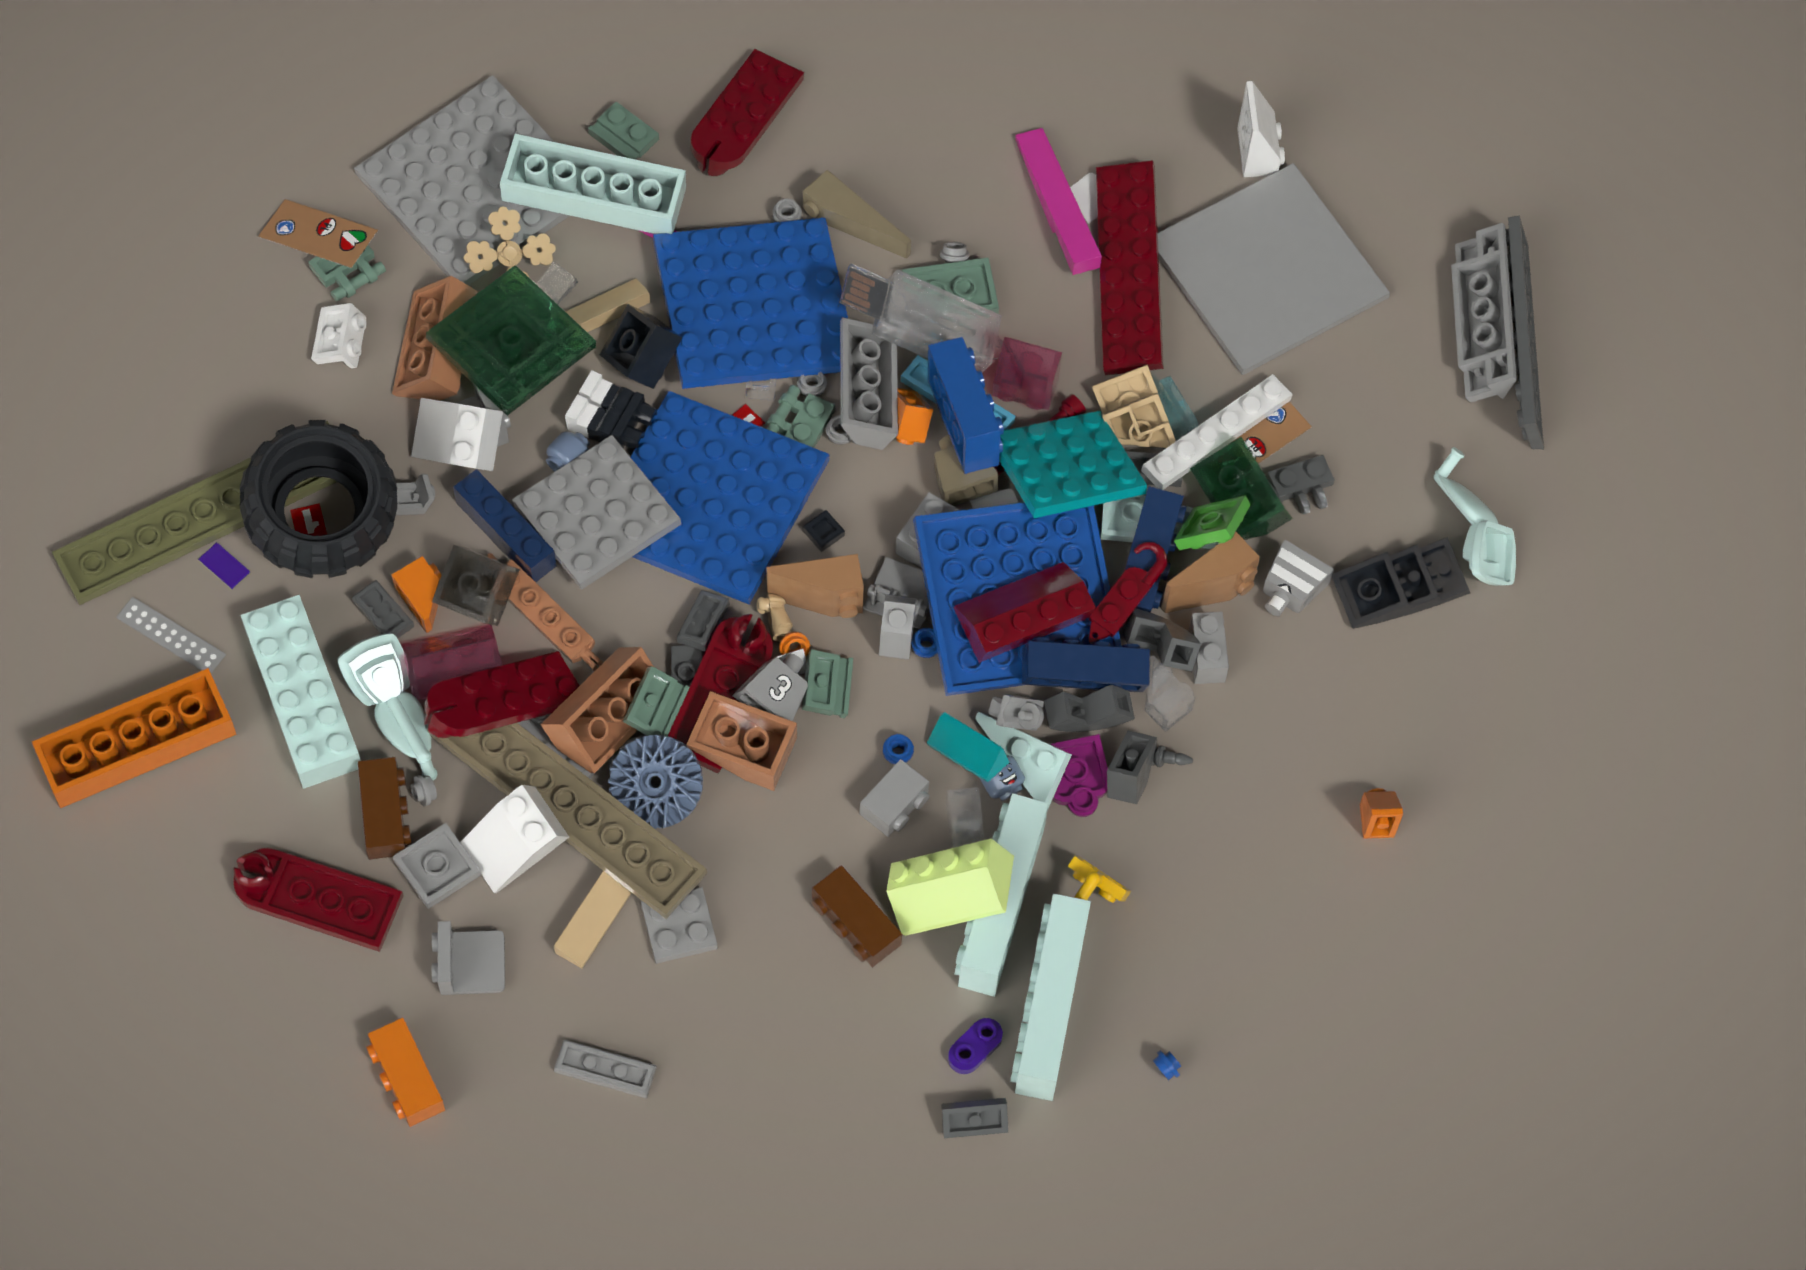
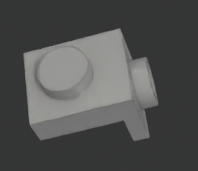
M420 474L416 482L396 483L398 503L396 515L425 514L435 499V489L430 484L428 474Z

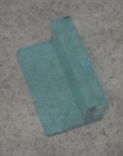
M1171 376L1161 379L1159 381L1158 393L1177 441L1198 427L1199 422Z

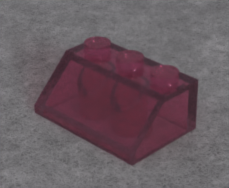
M492 624L401 644L412 694L418 700L427 698L431 687L438 682L502 666Z

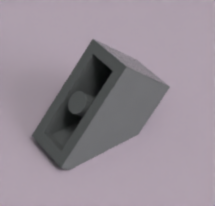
M1127 731L1107 769L1108 798L1138 804L1148 783L1157 737Z

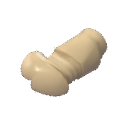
M767 594L766 598L759 597L757 599V611L760 614H768L773 639L780 642L786 634L792 631L793 625L784 608L786 601L778 595Z

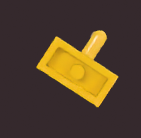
M1074 856L1068 865L1069 868L1074 870L1072 876L1083 883L1074 898L1088 900L1096 886L1101 888L1098 894L1112 903L1116 899L1125 902L1131 893V890L1080 856Z

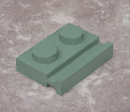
M618 102L611 105L597 119L593 126L588 127L589 135L614 154L635 160L638 157L641 158L659 140L658 132Z
M813 649L808 652L805 681H807L808 687L803 696L802 710L829 716L832 714L838 715L843 719L848 715L853 658L845 659L841 658L840 655Z
M653 666L648 667L623 722L647 736H668L690 687L687 685L683 686L677 682L678 680Z

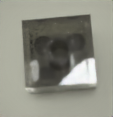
M453 545L432 602L485 624L498 626L520 569L469 548Z

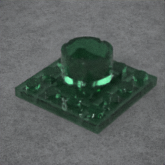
M516 265L426 332V339L507 416L596 348V340Z

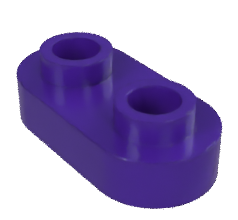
M982 1018L976 1021L950 1047L948 1054L950 1067L959 1074H969L975 1071L1000 1046L1003 1037L1001 1025L991 1018ZM989 1029L993 1034L990 1037H984L981 1031ZM967 1051L971 1056L968 1059H962L959 1053Z

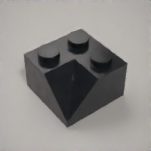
M627 304L599 355L627 378L654 389L662 378L664 370L676 352L682 337L655 316Z

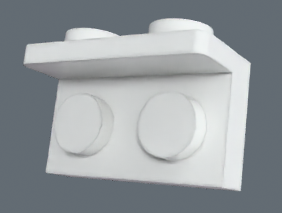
M352 303L321 307L311 359L317 365L343 361L350 368H357L359 356L361 355L364 330L366 329V316Z

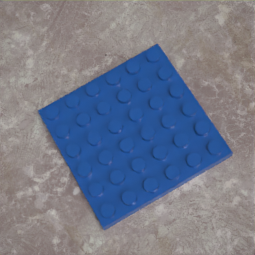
M826 218L653 235V244L669 325L673 331L682 337L675 352L682 389L800 377L801 375H818L821 372L823 374L841 372L840 320L842 318L848 319L845 304L841 302L843 293Z
M668 391L657 410V415H654L651 426L647 427L644 438L640 439L639 447L635 448L630 458L680 517L681 525L632 557L749 605L767 574L766 567L772 565L830 460L829 454Z
M1025 503L921 515L915 516L913 519L946 696L1023 686L1022 649L1026 644L979 663L953 608L955 605L1062 562L1067 564L1084 581L1096 608L1110 591L1094 505L1033 518ZM1087 618L1041 638H1048L1052 643H1062L1063 640H1078L1082 645H1092L1089 644L1091 622ZM1119 631L1114 638L1109 636L1097 641L1108 642L1111 647H1122ZM1096 634L1092 635L1093 638L1098 637Z

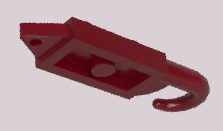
M1144 542L1134 549L1136 554L1146 549L1153 551L1157 557L1156 562L1148 572L1136 567L1128 568L1124 571L1089 617L1091 622L1089 644L1109 636L1114 638L1164 572L1167 565V555L1159 544ZM1096 634L1098 637L1093 638L1092 635Z

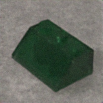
M1239 437L1190 468L1210 503L1246 495L1250 507L1236 530L1244 540L1268 535L1293 519L1251 448L1242 437Z

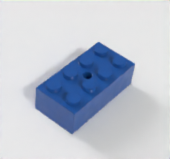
M963 337L928 345V384L963 472L967 474L999 465V453L1003 452L1000 435L1004 434V427L1001 418L994 415V402L991 394L985 393L983 374L981 370L976 371L974 366L975 356L971 347L967 348Z

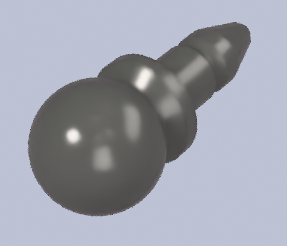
M1160 745L1159 747L1156 746L1152 766L1156 764L1157 767H1162L1164 763L1186 765L1193 763V758L1183 753L1177 754L1176 752L1166 751L1165 746Z

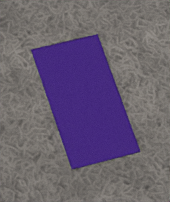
M217 542L198 559L231 589L250 573L244 565Z

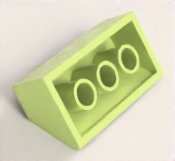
M987 839L891 863L886 892L901 933L907 936L1005 913L1014 855L993 839Z

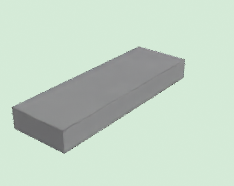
M564 1039L554 1072L647 1098L657 1068L653 1064Z

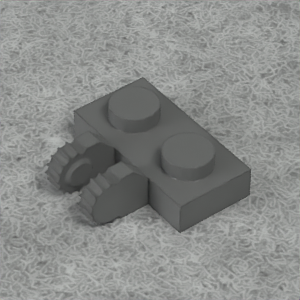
M1324 455L1269 471L1267 474V479L1277 502L1294 498L1299 510L1304 515L1310 513V504L1305 494L1311 492L1319 509L1327 508L1328 504L1323 488L1332 486L1335 479Z

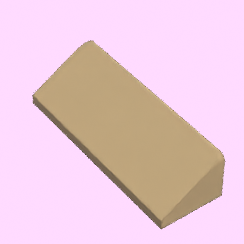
M635 278L559 314L558 318L573 340L621 317L627 304L640 308L650 303V295L648 290Z
M603 871L555 943V954L583 968L632 892Z

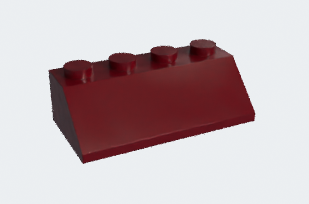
M1064 562L953 607L979 663L1024 645L1033 638L1046 636L1085 620L1096 609L1084 581Z

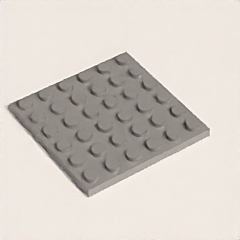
M493 75L354 167L355 174L447 277L453 276L468 286L489 271L483 270L477 274L471 272L469 263H466L463 259L467 253V244L471 241L478 243L487 241L490 246L489 248L497 251L498 246L505 241L499 235L491 233L492 225L488 222L490 213L498 212L500 207L505 206L508 211L516 210L520 214L518 223L521 229L518 233H514L513 238L509 241L516 242L521 249L527 244L529 236L537 237L541 233H546L570 216L502 201L500 181L514 135L519 134L554 141ZM497 259L492 263V269L500 264Z

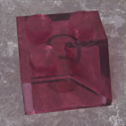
M1005 337L993 381L992 395L1005 402L1015 401L1026 404L1031 409L1049 411L1059 381L1062 352Z

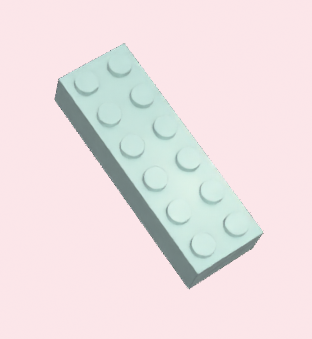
M515 134L500 181L501 198L505 202L648 233L672 234L686 190V170Z
M300 595L242 614L241 618L303 789L358 770V761H361Z
M1012 793L1009 804L1003 803L998 829L994 832L992 839L1014 855L1007 909L1005 913L967 921L964 933L965 938L963 945H960L958 951L957 965L954 973L959 975L958 987L993 997L996 995L1045 829L1049 803Z
M1053 894L1051 904L1045 903L1016 1050V1052L1020 1053L1015 1054L1010 1081L1016 1083L1015 1094L1053 1101L1091 901Z

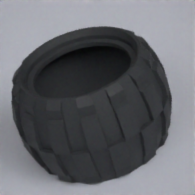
M309 420L307 425L295 427L294 424L278 430L275 433L276 437L271 441H264L254 452L248 468L242 475L240 484V512L245 530L252 544L257 546L263 552L264 557L278 568H288L294 571V575L313 578V575L328 574L329 578L347 574V570L354 566H363L376 555L379 547L387 542L394 527L398 508L397 484L394 472L387 464L384 453L372 440L368 441L362 438L357 429L343 423L339 426L326 424V420ZM325 477L333 479L342 484L349 491L355 506L353 521L347 528L325 536H312L295 531L289 527L284 514L285 502L290 491L297 484L309 478Z

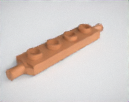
M492 553L487 555L488 558L484 557L482 562L494 572L489 579L491 584L573 664L583 659L593 671L598 669L597 665L600 667L603 664V661L592 652L595 645L594 639L512 559L502 564Z

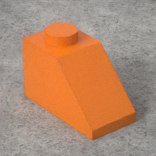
M897 388L898 435L896 440L906 445H913L914 442L925 443L933 408L916 391Z
M422 556L391 575L394 588L425 632L428 633L433 628L442 592L439 581L442 579V575L434 563L429 565Z
M1375 788L1363 793L1360 802L1363 839L1394 838L1403 816V808L1396 792Z

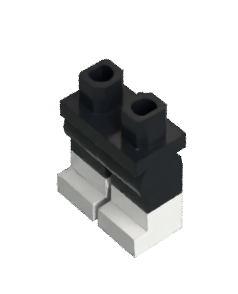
M591 370L579 391L580 395L577 394L565 415L568 431L579 432L597 442H602L612 435L623 449L625 446L635 449L639 447L640 439L645 436L644 431L636 428L638 422L651 426L654 415H657V409L645 403L644 394L633 392L625 387H619L604 380L601 374Z

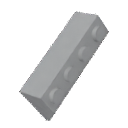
M842 318L840 320L841 426L855 444L883 450L898 435L897 330Z

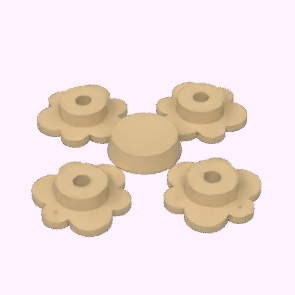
M502 206L498 209V212L495 211L489 214L488 222L492 225L491 233L499 235L505 241L498 246L497 251L489 248L490 246L487 241L480 243L471 241L466 246L467 253L463 259L466 263H469L471 272L476 274L483 270L490 271L493 267L492 263L496 259L500 264L508 266L506 274L499 276V282L502 284L499 291L504 297L511 296L513 300H519L522 295H527L531 291V284L527 281L529 278L528 273L520 272L515 267L521 261L522 254L530 259V263L533 266L539 264L547 266L553 261L552 254L555 252L556 247L550 243L549 236L544 233L539 234L537 237L529 236L527 244L522 250L516 242L509 241L513 238L514 233H518L521 229L518 223L520 214L516 210L508 211L505 206Z

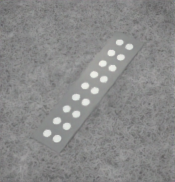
M134 597L129 600L116 617L200 670L209 668L210 673H212L226 656L224 652Z

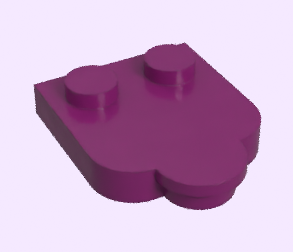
M1099 734L1050 744L1072 754L1052 800L1059 805H1067L1069 810L1079 817H1087L1093 814L1097 809L1098 799L1107 793L1108 767Z

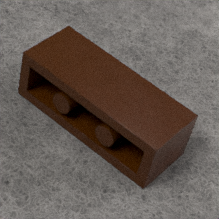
M396 757L358 761L365 844L369 860L393 857L405 849L406 844L412 843L410 826L404 825L403 815L409 814L407 796H401L400 786H406L404 767L398 768Z
M842 865L812 887L813 900L811 903L821 916L825 914L833 922L831 924L833 930L841 939L846 937L853 945L852 951L861 962L867 961L873 968L902 945V933Z

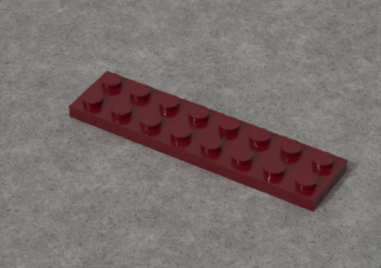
M1151 160L1096 167L1099 251L1102 256L1100 264L1103 370L1105 376L1124 374L1147 364L1150 370L1164 369L1154 162Z

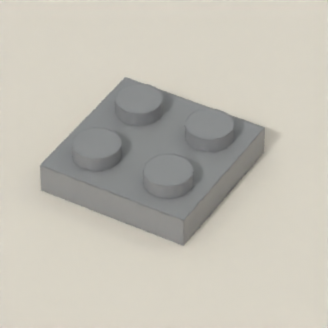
M446 823L393 856L395 864L427 909L481 876L479 868Z
M703 887L693 889L667 919L641 901L656 964L718 949Z

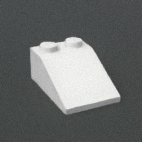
M1247 81L1237 127L1243 177L1269 176L1279 171L1280 164L1285 162L1284 147H1279L1278 141L1281 140L1282 135L1281 123H1276L1275 111L1253 81Z
M421 398L411 457L493 471L503 411Z
M521 785L497 803L460 843L477 865L492 891L497 894L567 840L569 836L536 787Z

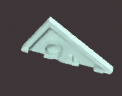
M978 712L975 719L990 740L1000 745L1004 749L1006 756H1013L1025 776L1023 785L1033 799L1049 803L1050 806L1072 754L1016 728L996 725L997 719Z

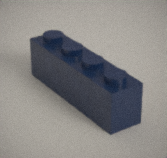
M477 469L453 486L458 506L510 560L512 559L535 582L557 567L553 548Z
M1151 486L1148 487L1125 570L1136 567L1148 572L1154 565L1157 557L1153 551L1146 549L1138 554L1134 552V549L1144 542L1159 544L1165 550L1166 555L1168 551H1175L1176 544L1174 540L1177 534H1174L1176 522L1183 523L1187 506L1181 505L1183 495ZM1167 562L1164 572L1136 609L1151 613L1152 608H1159L1163 592L1157 589L1160 579L1166 581L1171 563Z
M1033 638L1022 649V685L1096 690L1114 685L1129 692L1142 693L1150 685V649H1141L1138 644H1124L1122 647H1111L1108 642H1094L1092 645H1082L1078 640H1063L1062 643H1052L1048 638Z

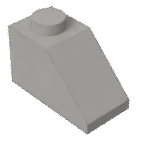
M886 595L882 616L879 656L902 659L910 658L917 598Z

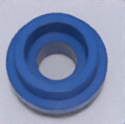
M923 628L913 635L911 647L918 656L931 658L938 654L933 629ZM924 641H929L932 644V646L923 647L921 643Z
M892 735L883 744V755L892 764H896L900 759L907 763L913 756V743L904 735ZM900 747L904 752L902 754H895L893 749Z
M1161 1050L1158 1051L1157 1054L1159 1056L1153 1062L1168 1081L1174 1076L1178 1078L1180 1074L1177 1069L1181 1067L1180 1063L1170 1051L1165 1055Z

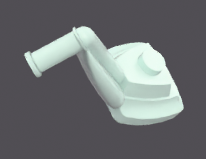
M1453 447L1446 460L1435 471L1434 480L1472 525L1469 527L1466 536L1463 558L1469 562V569L1472 570V574L1480 581L1494 586L1512 585L1516 570L1514 532L1512 528L1498 524L1494 513L1475 494L1463 485L1447 478L1460 459L1465 456L1460 450Z
M384 633L364 639L351 646L337 658L339 669L348 687L363 704L367 706L376 704L374 717L383 735L399 751L411 758H416L422 770V777L430 776L432 780H435L438 774L433 766L432 756L429 752L431 749V735L427 732L429 724L424 725L426 713L418 699L404 691L410 686V671L399 640L392 633Z

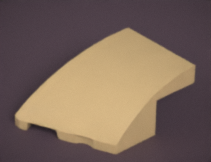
M1148 364L1092 386L1102 411L1103 420L1109 424L1122 445L1167 448L1176 442Z

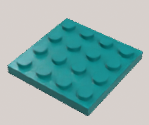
M1100 411L1004 430V434L1000 435L1003 452L999 453V461L1033 518L1146 494V482L1109 424L1103 420Z

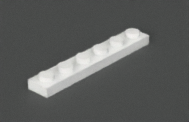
M1272 374L1144 463L1141 471L1158 489L1164 490L1288 403L1293 394Z

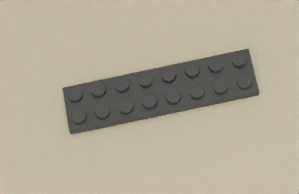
M1519 215L1508 217L1509 228L1505 229L1506 245L1509 249V254H1507L1508 271L1511 275L1509 284L1510 297H1512L1513 305H1511L1512 323H1514L1515 328L1513 338L1514 349H1516L1517 355L1515 357L1516 375H1518L1519 383L1515 384L1517 401H1520L1521 408L1517 410L1519 427H1522L1524 441L1529 440L1531 449L1544 450L1529 246Z

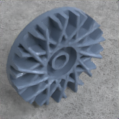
M649 735L635 739L619 751L618 756L612 762L613 766L610 768L611 774L608 779V783H610L609 792H611L615 799L654 829L666 828L684 820L693 812L702 795L703 773L697 757L687 745L669 736ZM653 776H658L661 779V785L658 788L651 785V778Z

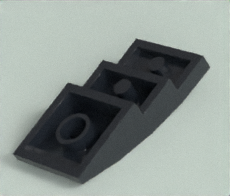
M1448 537L1421 548L1417 544L1390 556L1388 552H1385L1332 574L1333 581L1353 629L1407 616L1470 594Z

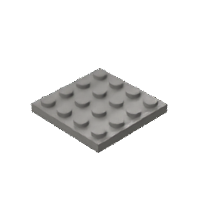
M612 435L512 499L514 506L524 519L553 548L555 558L581 590L681 525L680 517Z

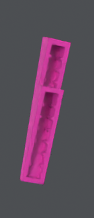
M1043 128L1015 135V140L1052 233L1057 235L1072 275L1100 268L1101 253Z

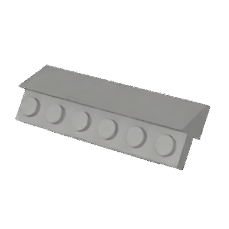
M1500 223L1476 231V238L1455 244L1456 263L1451 265L1458 367L1464 372L1465 398L1469 402H1475L1495 395L1503 399L1517 380L1505 225Z

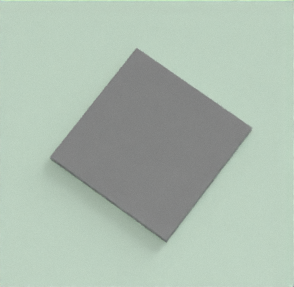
M1294 163L1158 233L1159 260L1242 375L1388 299L1390 295L1388 289Z

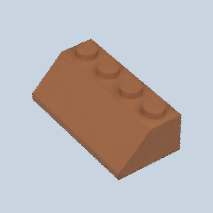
M449 276L414 291L394 381L393 395L441 401L457 394L461 384L462 367L466 360L465 353L468 339L471 335L473 314L476 310L477 290L455 277Z
M642 647L618 648L541 724L556 749L590 773H595L637 731V729L624 723L623 719L646 669L653 666Z

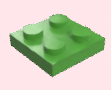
M1246 495L1194 507L1174 540L1178 549H1199L1205 544L1214 542L1221 544L1231 540L1250 507Z

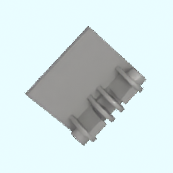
M886 557L874 585L871 584L868 589V598L863 609L883 616L886 595L917 598L913 628L920 630L929 611L923 572L920 569Z

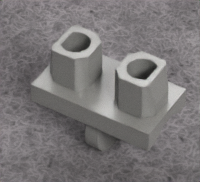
M1005 694L1003 698L994 696L989 708V714L998 717L996 725L1037 731L1044 719L1042 710L1044 701L1036 698Z

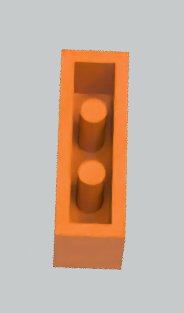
M400 1018L368 1033L371 1044L366 1046L367 1052L373 1064L379 1062L384 1071L379 1074V1077L386 1092L393 1090L397 1100L393 1101L392 1105L399 1120L406 1118L409 1127L445 1111L443 1100L404 1018Z

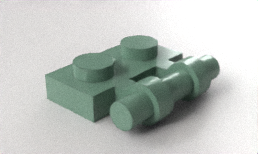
M369 245L352 268L317 256L308 261L310 269L326 288L335 282L339 285L338 288L331 291V295L336 302L344 297L350 298L356 294L355 290L366 283H374L378 280L379 275L386 272L384 265L380 261L373 266L369 265L368 262L375 258L374 251ZM358 268L361 273L348 280L346 275Z
M790 385L788 391L781 395L778 401L780 405L775 414H771L767 420L766 429L775 433L779 432L785 435V437L815 448L835 412V404L808 393L805 401L801 402L797 400L801 390L794 385ZM789 411L797 414L792 424L785 421Z

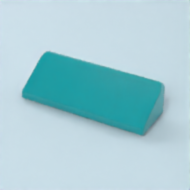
M943 712L939 717L927 741L928 746L986 782H989L1010 763L1004 749L1000 745L946 712Z

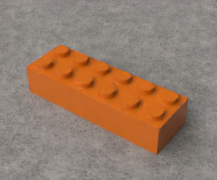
M207 668L31 742L61 809L237 734L210 670Z

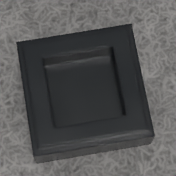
M827 510L803 526V532L821 552L845 536V530Z

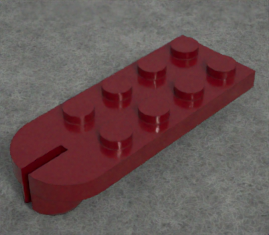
M754 49L691 134L690 149L693 156L697 159V166L700 171L703 172L706 169L708 158H710L709 176L723 175L729 169L740 165L802 83L804 72Z
M752 614L728 618L718 625L670 729L669 737L675 738L686 745L710 691L738 701L733 697V694L764 663L770 660L773 642L761 618L758 617L745 647L740 645L753 616ZM692 750L702 767L719 774L721 766Z
M559 651L436 683L429 690L425 701L426 714L424 725L429 724L427 729L429 733L442 739L452 736L465 737L551 714L580 685Z
M261 848L242 855L236 861L239 868H233L235 892L240 902L247 908L378 952L382 949L404 896L403 891L271 848ZM241 871L246 872V873H249V874H252V875H255V876H258V877H256V878H249V877L243 876V874H242Z

